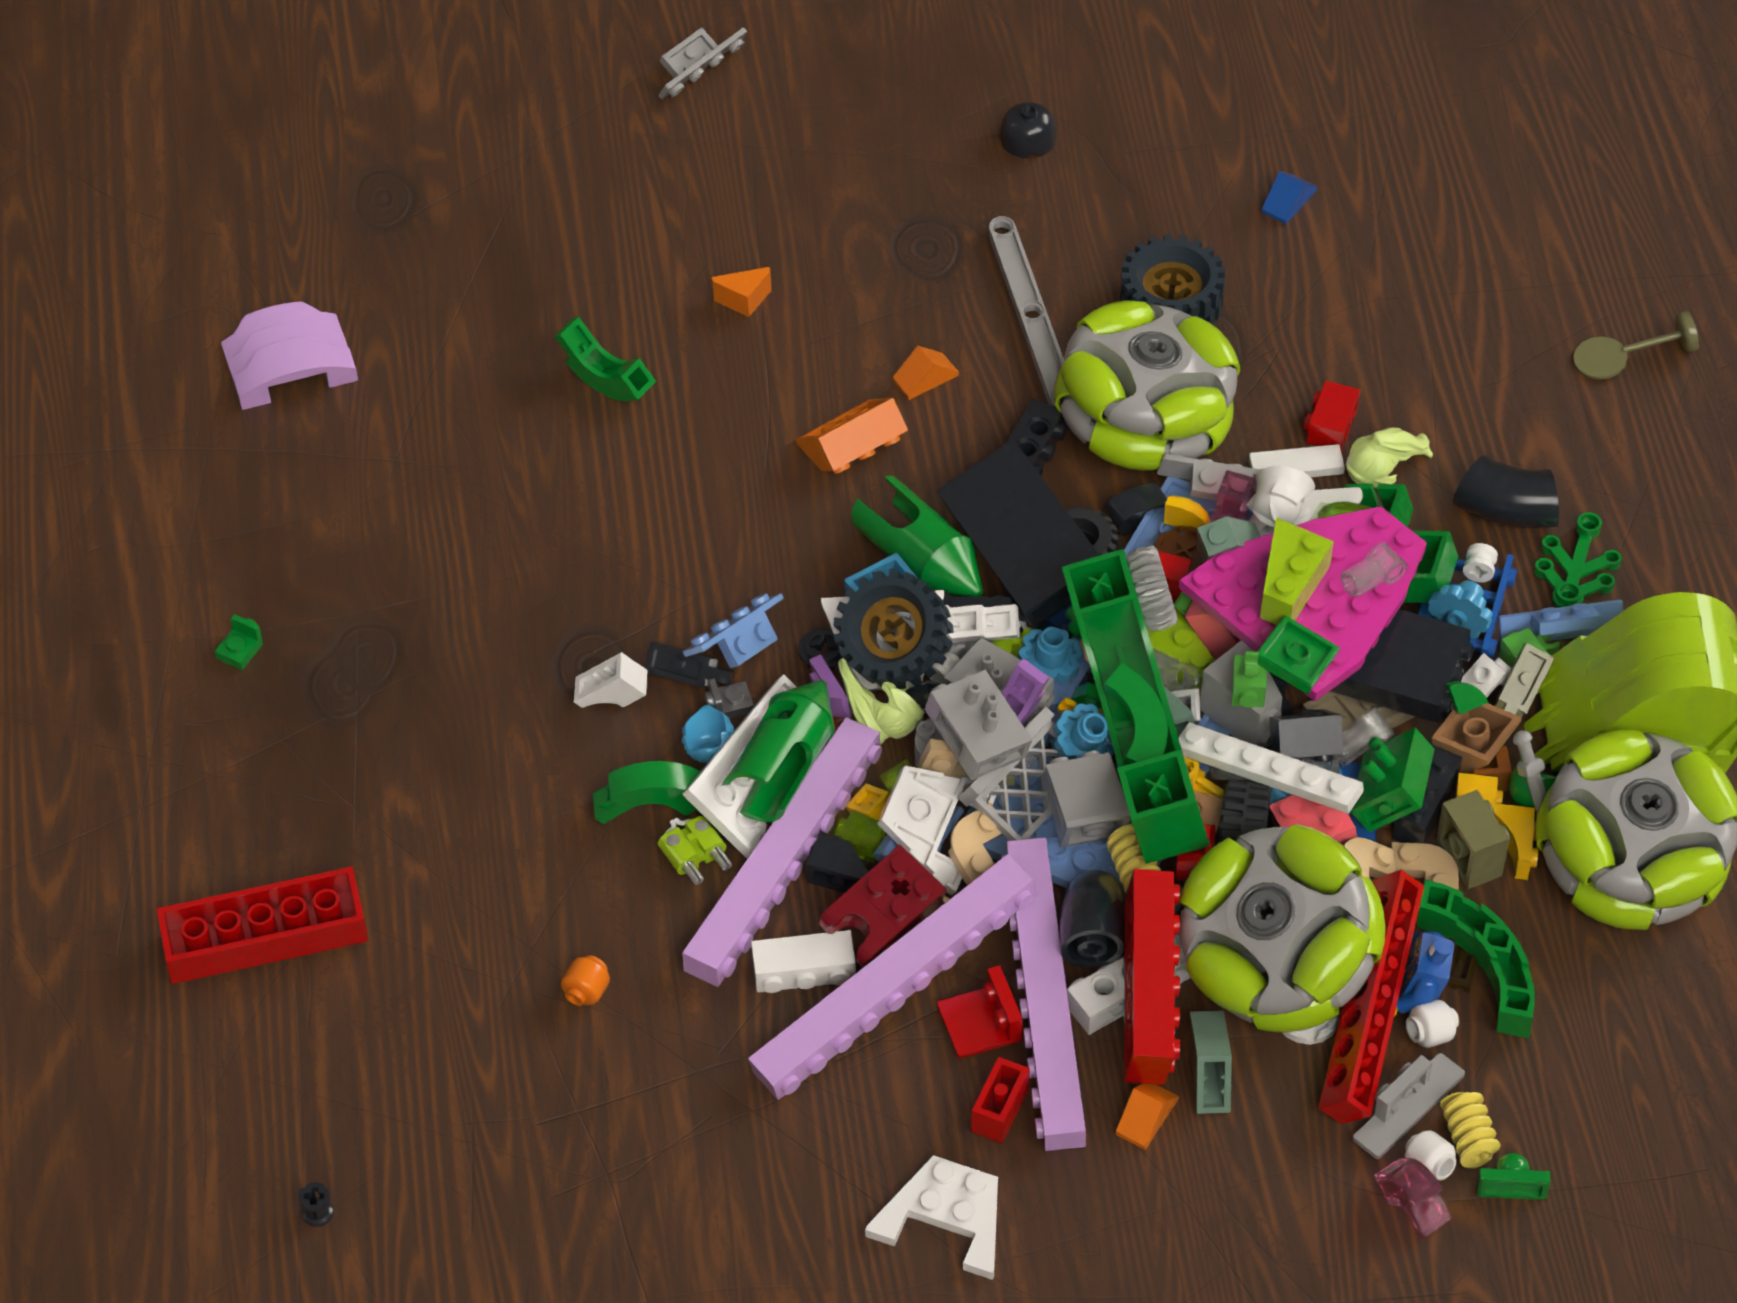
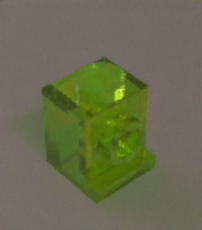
M851 811L848 819H840L835 835L851 842L861 859L875 863L877 859L873 854L887 833L877 824L878 820Z

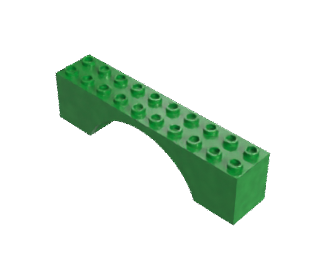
M1124 549L1063 566L1062 570L1108 725L1118 765L1117 770L1129 814L1145 863H1152L1210 846ZM1121 663L1138 673L1156 692L1164 708L1168 727L1165 754L1132 764L1124 763L1125 755L1130 750L1134 740L1132 717L1128 715L1117 699L1104 691V683Z

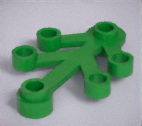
M1585 512L1579 515L1577 519L1576 532L1579 535L1573 559L1563 549L1561 541L1557 536L1547 535L1542 540L1541 551L1547 556H1553L1568 575L1567 580L1564 582L1555 572L1554 564L1548 558H1540L1535 563L1534 574L1540 579H1546L1554 589L1552 601L1558 608L1583 603L1584 597L1596 592L1609 594L1614 589L1615 578L1609 573H1601L1597 576L1596 580L1578 585L1583 577L1602 569L1615 571L1619 569L1622 556L1616 550H1607L1602 556L1585 563L1591 540L1596 538L1601 531L1602 520L1595 513ZM1601 582H1607L1609 585H1604Z

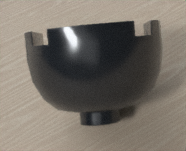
M1035 102L1016 104L1007 111L1002 119L1000 132L1002 146L1011 155L1020 158H1028L1029 154L1037 153L1038 157L1044 156L1056 144V121L1052 113L1041 104Z

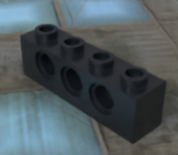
M1032 399L1006 444L1014 439L1042 477L1043 466L1046 461L1050 462L1052 460L1058 440L1062 441L1065 438L1068 425L1065 423L1062 413L1055 406Z

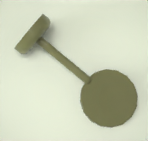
M1683 311L1676 315V331L1626 346H1623L1621 342L1613 338L1604 336L1592 337L1583 341L1575 349L1573 355L1574 365L1582 375L1600 380L1618 375L1626 366L1628 352L1674 339L1679 340L1686 352H1694L1699 350L1696 326L1690 313Z

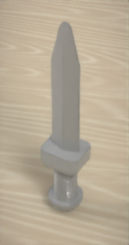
M1521 730L1513 737V743L1518 745L1522 759L1517 764V770L1520 776L1527 778L1538 814L1541 802L1546 794L1540 774L1545 769V765L1541 758L1534 756L1530 743L1532 735L1527 731Z

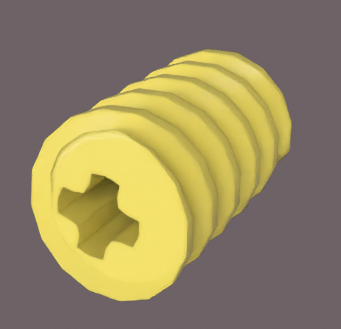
M1132 823L1121 826L1109 836L1106 842L1107 849L1111 853V859L1115 864V869L1119 874V879L1123 884L1125 893L1127 892L1134 869L1161 871L1156 866L1157 861L1145 863Z
M1457 1092L1442 1099L1440 1106L1444 1110L1443 1115L1448 1122L1447 1127L1452 1133L1451 1138L1456 1145L1455 1150L1460 1157L1461 1165L1465 1168L1475 1169L1489 1163L1493 1154L1500 1149L1501 1145L1498 1140L1494 1139L1496 1131L1490 1127L1492 1120L1489 1116H1486L1488 1109L1482 1104L1484 1101L1482 1094L1477 1092Z

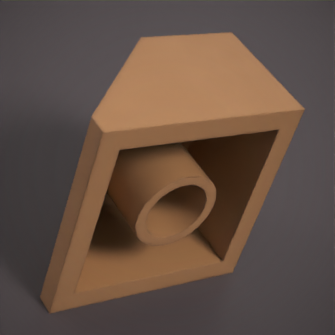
M1488 703L1461 715L1457 714L1453 709L1432 736V745L1462 756L1460 773H1467L1473 769L1487 766L1520 724L1521 717Z

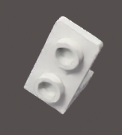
M1483 653L1466 672L1461 682L1475 686L1487 698L1499 684L1503 686L1511 667L1499 657L1493 661Z

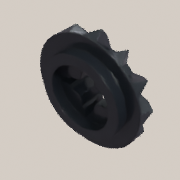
M814 629L801 639L799 643L800 660L805 661L808 668H811L809 660L820 655V651L825 643H827L828 651L826 655L822 656L824 661L832 671L838 665L842 656L838 651L840 650L839 645L835 643L832 629Z

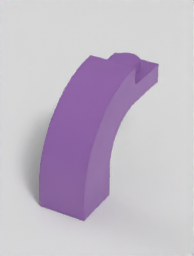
M1024 658L1017 664L1002 692V695L1022 725L1026 723L1045 693L1043 689L1049 680L1047 675Z

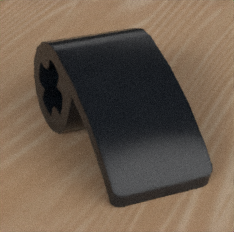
M1147 483L1112 497L1105 504L1104 511L1112 520L1119 533L1128 535L1136 531L1143 519L1142 513L1164 507L1167 498L1157 483Z

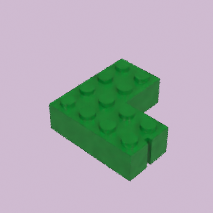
M1346 484L1345 488L1359 487L1362 490L1363 498L1355 511L1381 507L1373 484ZM1378 484L1377 490L1384 509L1408 527L1414 509L1405 484ZM1413 531L1427 544L1425 553L1418 564L1417 572L1414 579L1412 578L1403 603H1429L1435 591H1440L1443 585H1450L1458 560V554L1450 531Z

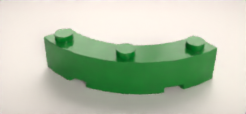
M1425 879L1418 912L1417 928L1439 932L1447 939L1452 938L1455 940V944L1463 948L1471 956L1473 954L1477 959V963L1488 976L1496 996L1498 1006L1496 1032L1530 1039L1535 1004L1534 983L1532 982L1529 970V962L1521 944L1508 926L1484 904L1479 906L1472 900L1464 897L1463 892Z

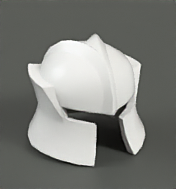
M1270 466L1257 473L1256 493L1246 505L1266 525L1275 527L1276 517L1294 525L1301 512L1302 503L1315 489V484L1312 478L1302 470L1287 466Z

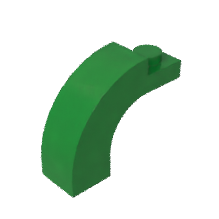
M579 316L572 318L554 335L555 339L569 356L565 362L570 369L588 386L611 399L624 402L639 400L656 382L640 358L622 360L603 349Z
M668 761L641 762L614 770L608 774L609 784L593 793L595 820L605 824L627 810L645 804L666 805L687 816L697 809L682 794L700 771L684 764Z

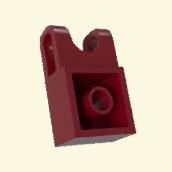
M899 845L823 912L819 926L828 934H834L844 927H855L860 930L866 940L859 946L855 960L864 968L942 905L947 889Z

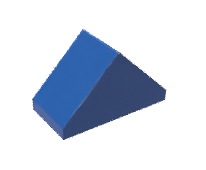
M1279 171L1261 213L1286 225L1317 191V186L1293 174Z

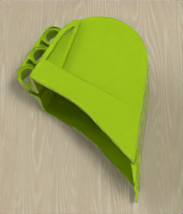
M1690 592L1657 595L1633 604L1590 635H1580L1552 655L1555 658L1537 694L1540 693L1542 710L1524 723L1525 731L1529 733L1543 728L1546 729L1548 744L1535 753L1534 756L1541 758L1544 765L1551 763L1552 772L1560 771L1564 766L1565 757L1579 744L1589 738L1618 729H1638L1643 734L1651 733L1674 739L1692 748L1693 752L1701 751L1717 763L1726 773L1737 757V622L1735 613L1725 603L1714 597Z

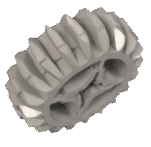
M1153 545L1143 546L1128 552L1127 562L1147 628L1152 632L1165 630L1170 626L1176 625L1178 618L1157 548Z

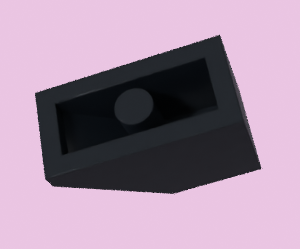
M819 833L806 864L807 883L845 893L866 875L868 870L851 842L838 836H827Z

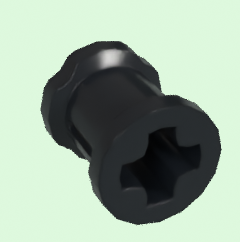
M317 1182L309 1183L300 1190L298 1197L299 1203L303 1207L302 1216L304 1221L314 1227L327 1224L334 1214L333 1206L330 1203L329 1190L322 1183ZM315 1191H317V1192H318V1195H319V1197H317V1198H316ZM313 1212H316L317 1218L314 1217Z

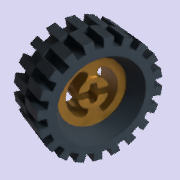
M1171 234L1163 235V241H1158L1155 236L1148 239L1147 246L1140 242L1135 246V252L1130 250L1126 255V261H1123L1120 301H1142L1148 305L1154 304L1170 307L1187 313L1192 317H1200L1214 325L1215 319H1219L1221 308H1223L1225 268L1222 267V260L1219 255L1214 257V250L1210 246L1202 249V241L1195 239L1193 243L1187 242L1188 236L1183 235L1179 236V240H1172ZM1170 285H1175L1174 300H1168Z
M889 569V576H886L882 571L873 572L874 580L871 582L867 578L862 577L857 581L861 588L855 592L850 587L845 592L850 598L848 603L845 604L840 601L837 606V610L843 614L842 618L834 617L833 626L840 631V633L834 634L835 643L842 648L838 650L842 658L866 680L873 684L876 682L881 687L884 682L894 683L896 688L906 689V681L911 682L914 686L923 683L920 675L923 673L931 678L936 673L932 668L933 664L937 661L943 665L947 659L941 653L943 648L951 650L953 643L947 637L948 633H954L953 624L947 619L951 617L949 609L943 604L944 601L922 579L919 580L908 572H905L904 576L898 570ZM907 612L912 614L915 622L914 633L908 626L909 624L894 613ZM895 627H897V631L899 632L896 636H894L893 629ZM877 630L883 637L882 639L897 650H881L877 643Z

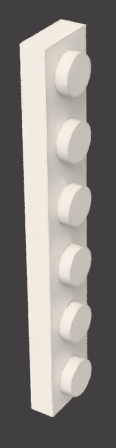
M1190 722L1179 736L1183 754L1187 758L1349 814L1364 791L1363 782Z

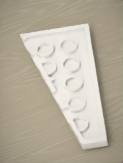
M784 674L773 683L682 794L747 859L760 842L761 836L765 834L768 825L765 822L750 819L740 813L756 780L739 777L734 779L730 785H723V781L766 713L771 698L780 692L796 688Z

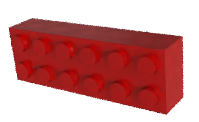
M353 866L156 908L166 964L172 984L369 942Z
M1134 869L1125 895L1124 1082L1165 1085L1168 1074L1174 1073L1175 1059L1178 1060L1180 1056V1039H1174L1175 1028H1179L1180 1008L1174 1007L1175 997L1179 996L1180 977L1174 976L1175 966L1179 965L1180 946L1174 945L1175 935L1179 934L1180 916L1174 915L1175 904L1178 905L1180 886L1179 884H1174V871Z

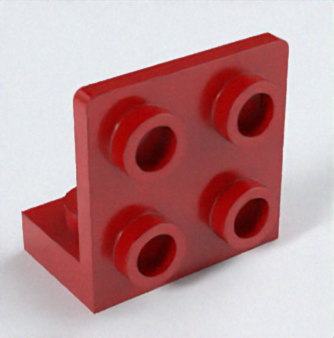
M1000 965L987 969V983L983 984L982 989L944 999L937 1003L938 1011L959 1059L1022 1041L1023 1019Z

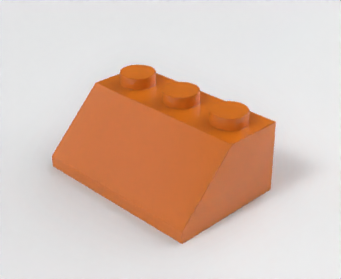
M894 398L869 399L795 440L797 445L821 471H833L834 474L850 468L849 462L856 458L863 460L876 453L874 449L883 444L886 447L900 440L899 435L908 431Z

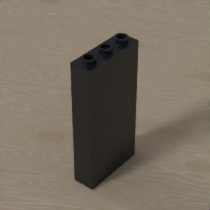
M1014 439L1006 445L999 447L994 453L975 463L970 469L936 490L945 507L965 535L972 540L975 549L1008 595L1013 598L1015 604L1033 629L1072 604L1062 567L1100 555Z
M1399 609L1388 627H1384L1375 647H1371L1362 667L1330 691L1439 723L1443 712L1448 713L1452 706L1446 683L1453 681L1461 682L1464 674L1462 665L1464 661L1469 662L1472 657L1474 643L1470 642L1471 630Z

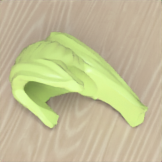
M1393 427L1376 431L1373 435L1357 438L1353 443L1346 462L1347 471L1356 484H1373L1374 488H1377L1378 484H1393L1396 482L1397 474L1393 476L1388 475L1394 470L1398 462L1406 461L1413 455L1433 457V453L1429 448L1430 441L1424 433H1420L1415 437L1400 428Z
M844 658L839 660L838 668L844 682L852 715L856 722L880 732V745L889 737L897 740L907 736L916 728L919 722L923 721L924 709L905 692L909 689L907 685L906 689L896 688L894 683L884 682L881 689L886 692L889 701L888 703L880 702L867 687H864L858 681L848 662Z

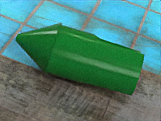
M884 476L886 482L896 490L892 501L893 506L911 523L909 526L904 528L891 526L857 498L851 512L853 526L888 557L897 553L919 580L922 579L934 591L944 590V593H949L951 596L980 597L983 594L972 540L953 529L945 519L895 476Z
M819 680L783 691L771 698L766 713L723 781V785H730L734 779L739 777L756 780L740 810V813L744 816L760 822L779 820L785 813L825 744L832 739L835 726L828 687L825 681Z

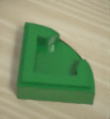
M1460 681L1446 683L1454 710L1459 715L1488 703L1483 692L1471 684Z

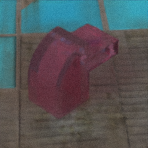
M1226 470L1218 491L1216 508L1210 523L1226 516L1247 521L1250 509L1246 504L1253 497L1256 478Z
M1400 1157L1374 1175L1389 1204L1405 1208L1419 1236L1427 1237L1452 1219L1439 1194L1443 1190L1441 1184L1433 1173L1418 1160Z

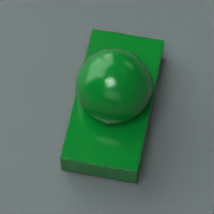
M1514 1152L1505 1153L1496 1163L1495 1169L1480 1168L1477 1181V1196L1545 1200L1547 1199L1551 1182L1550 1171L1530 1170L1527 1159L1521 1154Z

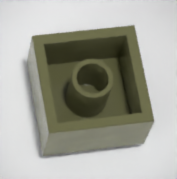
M1478 790L1443 802L1436 841L1456 861L1458 875L1467 890L1502 877L1504 864L1507 860L1506 854L1508 844L1510 843V835L1507 828L1503 824L1500 825L1495 818L1490 802L1484 800Z

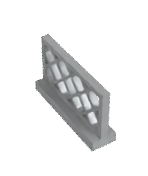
M1046 706L1024 727L1032 738L1027 755H1038L1040 770L1026 769L1025 758L976 778L958 797L966 807L972 803L982 814L984 813L1009 841L1028 839L1052 813L1043 773L1046 766V756L1060 758L1058 750L1045 749L1044 735L1047 732L1055 739L1058 737L1053 730L1055 723L1051 720L1055 715ZM1006 775H1019L1021 790L1007 789ZM1027 776L1041 777L1042 791L1028 790ZM988 795L1001 796L1002 810H993L984 799ZM1008 796L1022 797L1023 811H1009ZM1029 797L1043 798V813L1030 811ZM1010 818H1024L1025 832L1021 836L1011 827Z

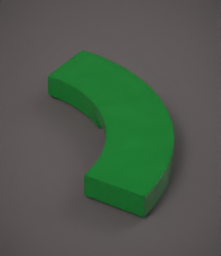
M1121 663L1104 683V691L1117 699L1128 715L1132 717L1134 740L1130 750L1125 755L1124 762L1132 764L1165 754L1168 727L1164 708L1156 692L1138 673Z

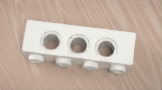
M1179 930V934L1175 935L1174 945L1180 946L1179 965L1175 966L1174 976H1179L1180 983L1189 979L1190 976L1186 971L1187 961L1182 950ZM1124 957L1111 964L1101 966L1097 972L1085 979L1079 978L1067 988L1069 1011L1088 1035L1124 1016Z

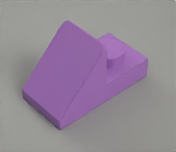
M821 654L810 659L813 670L809 674L811 682L823 680L827 683L832 715L842 718L851 717L852 713L847 696Z

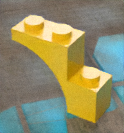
M1459 773L1455 798L1478 790L1482 798L1490 802L1495 818L1500 825L1503 824L1507 828L1510 835V843L1507 850L1513 861L1515 879L1528 880L1530 867L1536 868L1538 861V848H1533V841H1536L1535 808L1502 804L1503 791L1497 790L1498 777Z

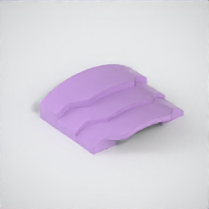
M303 301L279 304L245 315L235 333L221 342L242 410L271 403L268 389L270 386L322 373L325 374L329 388L358 381L357 370L337 315L329 312H320Z

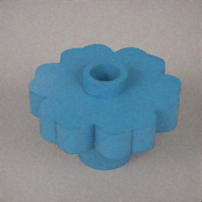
M1466 580L1459 585H1443L1440 591H1435L1429 600L1428 612L1435 616L1436 620L1470 629V638H1478L1481 632H1487L1493 615L1492 611L1485 607L1486 600L1483 597L1484 591L1482 587L1473 581Z
M1050 626L1044 631L1034 629L1023 637L1022 645L1018 652V659L1022 660L1024 658L1041 672L1053 678L1054 684L1056 680L1061 683H1068L1071 678L1078 675L1083 651L1078 640L1068 639L1069 634L1066 630Z
M1080 703L1072 711L1065 710L1059 716L1053 730L1058 736L1054 741V747L1059 751L1060 757H1067L1069 760L1078 759L1083 754L1091 751H1099L1100 754L1110 753L1111 757L1113 756L1114 749L1104 713L1099 714L1098 708L1095 705Z

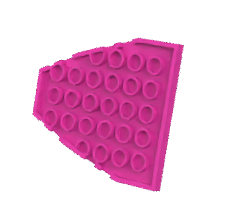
M1383 507L1314 519L1296 525L1334 541L1330 567L1295 620L1340 647L1338 655L1309 695L1306 694L1313 701L1321 698L1362 667L1369 650L1377 644L1384 627H1388L1403 604L1412 578L1414 579L1417 572L1418 564L1425 553L1427 542ZM1273 533L1246 541L1243 547L1213 556L1180 579L1179 582L1180 590L1255 652H1258L1277 626L1260 618Z

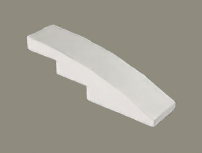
M982 604L953 608L945 605L951 614V617L947 619L953 624L954 633H948L947 637L953 643L975 642L981 637L987 641L1020 638L1019 612L1016 604L985 608ZM907 612L894 613L906 621L914 633L915 622L912 614ZM897 627L893 629L894 636L899 633Z

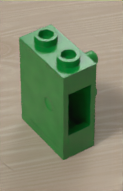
M1416 727L1384 743L1378 736H1374L1368 741V746L1371 749L1363 754L1357 778L1358 781L1363 782L1364 791L1350 811L1368 832L1422 808L1435 749Z

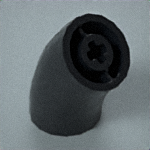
M1483 455L1466 472L1454 494V505L1485 520L1523 528L1558 527L1559 524L1558 495L1554 475L1550 469L1530 470L1516 468Z
M1087 870L1078 874L1066 888L1060 909L1061 955L1067 962L1075 966L1093 968L1111 964L1120 958L1124 951L1123 915L1126 894L1121 883L1112 874L1102 870Z

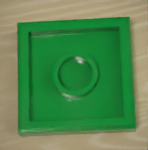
M1284 615L1258 650V665L1309 695L1338 655L1340 647Z

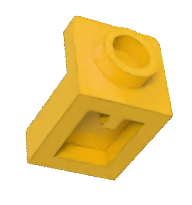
M865 784L845 807L851 815L870 821L879 834H887L877 823L890 792Z

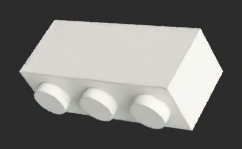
M851 930L837 931L834 934L819 933L751 941L757 993H776L781 990L794 988L810 989L814 986L829 984L842 985L856 974Z

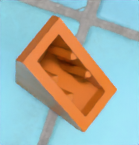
M765 267L712 277L714 301L750 317L771 292L770 268Z
M917 345L893 376V382L906 398L910 400L959 376V371L943 353Z
M1141 1084L1133 1088L1115 1135L1146 1150L1178 1101L1179 1096L1156 1084Z

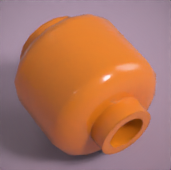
M591 955L574 959L561 979V987L565 992L566 999L576 1006L594 1005L597 1003L610 983L607 965L599 958Z

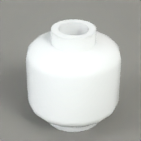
M1434 1000L1426 1004L1417 1005L1412 1008L1406 1020V1028L1411 1040L1425 1048H1431L1451 1041L1456 1034V1027L1459 1025L1456 1011L1442 1000Z
M1431 1130L1423 1131L1412 1136L1406 1143L1405 1163L1409 1169L1428 1182L1444 1180L1454 1171L1456 1166L1455 1148L1437 1133Z

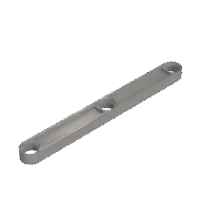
M999 216L992 219L989 223V239L1048 404L1055 406L1054 384L1064 358L1015 223L1009 217ZM1003 227L1007 228L1009 232L999 234L994 230ZM1029 311H1035L1040 315L1036 318H1029L1024 314Z

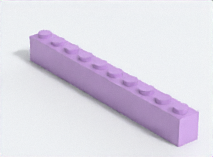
M847 717L844 719L813 764L783 816L771 824L683 951V967L685 972L716 987H719L725 977L729 978L732 975L737 959L742 952L746 953L750 949L751 941H753V936L758 928L763 929L767 924L773 906L775 904L779 905L786 894V887L791 880L795 881L799 877L803 863L808 856L810 857L819 833H829L834 824L836 814L839 810H844L845 806L849 803L851 792L856 786L860 787L871 763L876 764L882 753L880 732Z
M1046 837L1007 841V854L1034 880L1037 896L1027 908L1019 909L1009 917L1010 931H1017L1018 940H1012L1014 960L1021 961V969H1016L1018 989H1024L1025 998L1020 999V1011L1022 1019L1028 1018L1029 1028H1023L1025 1048H1032L1033 1054L1032 1058H1027L1028 1068H1030V1078H1036L1037 1088H1031L1033 1109L1040 1108L1041 1118H1035L1037 1139H1044L1045 1151L1086 1147L1085 1121Z
M1007 854L750 1056L748 1060L753 1073L777 1100L781 1099L784 1095L795 1092L801 1082L808 1076L820 1072L826 1066L827 1061L837 1053H843L848 1050L856 1038L864 1032L873 1030L878 1025L880 1019L890 1011L894 1012L901 1008L906 999L914 992L925 989L930 984L932 978L942 970L950 969L962 954L978 947L986 935L993 930L1002 928L1007 923L1009 917L1019 909L1027 908L1037 896L1034 880Z

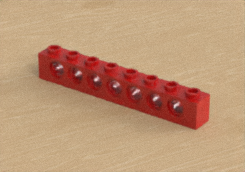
M1402 869L1373 879V884L1380 896L1384 911L1386 927L1384 949L1381 959L1373 963L1374 966L1361 989L1342 1007L1318 1109L1340 1124L1371 1117L1424 890L1423 884Z

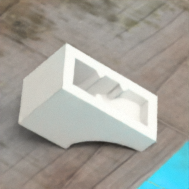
M621 652L575 677L574 703L582 708L598 703H613L625 707L646 696L647 669Z

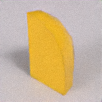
M1178 495L1168 497L1165 503L1164 524L1175 527L1191 526L1198 528L1211 523L1209 514L1199 503Z

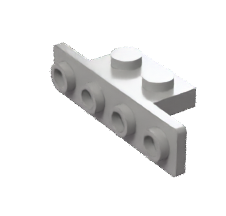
M702 27L687 37L659 60L674 79L663 87L658 97L663 100L668 95L672 98L678 95L685 88L683 84L690 80L694 83L705 73L704 69L709 65L711 68L716 67L725 58L723 56L725 53L730 51L733 54L744 44L742 39L748 31L743 27L719 46Z
M1164 454L1157 474L1190 480L1189 496L1246 505L1252 498L1253 490L1256 491V475L1262 469L1243 467L1240 464L1218 463L1210 459L1188 458L1180 454Z
M1442 1053L1437 1054L1431 1061L1421 1055L1413 1063H1406L1392 1084L1386 1083L1379 1089L1375 1096V1100H1377L1375 1114L1354 1134L1353 1141L1375 1159H1380L1464 1078L1465 1071Z

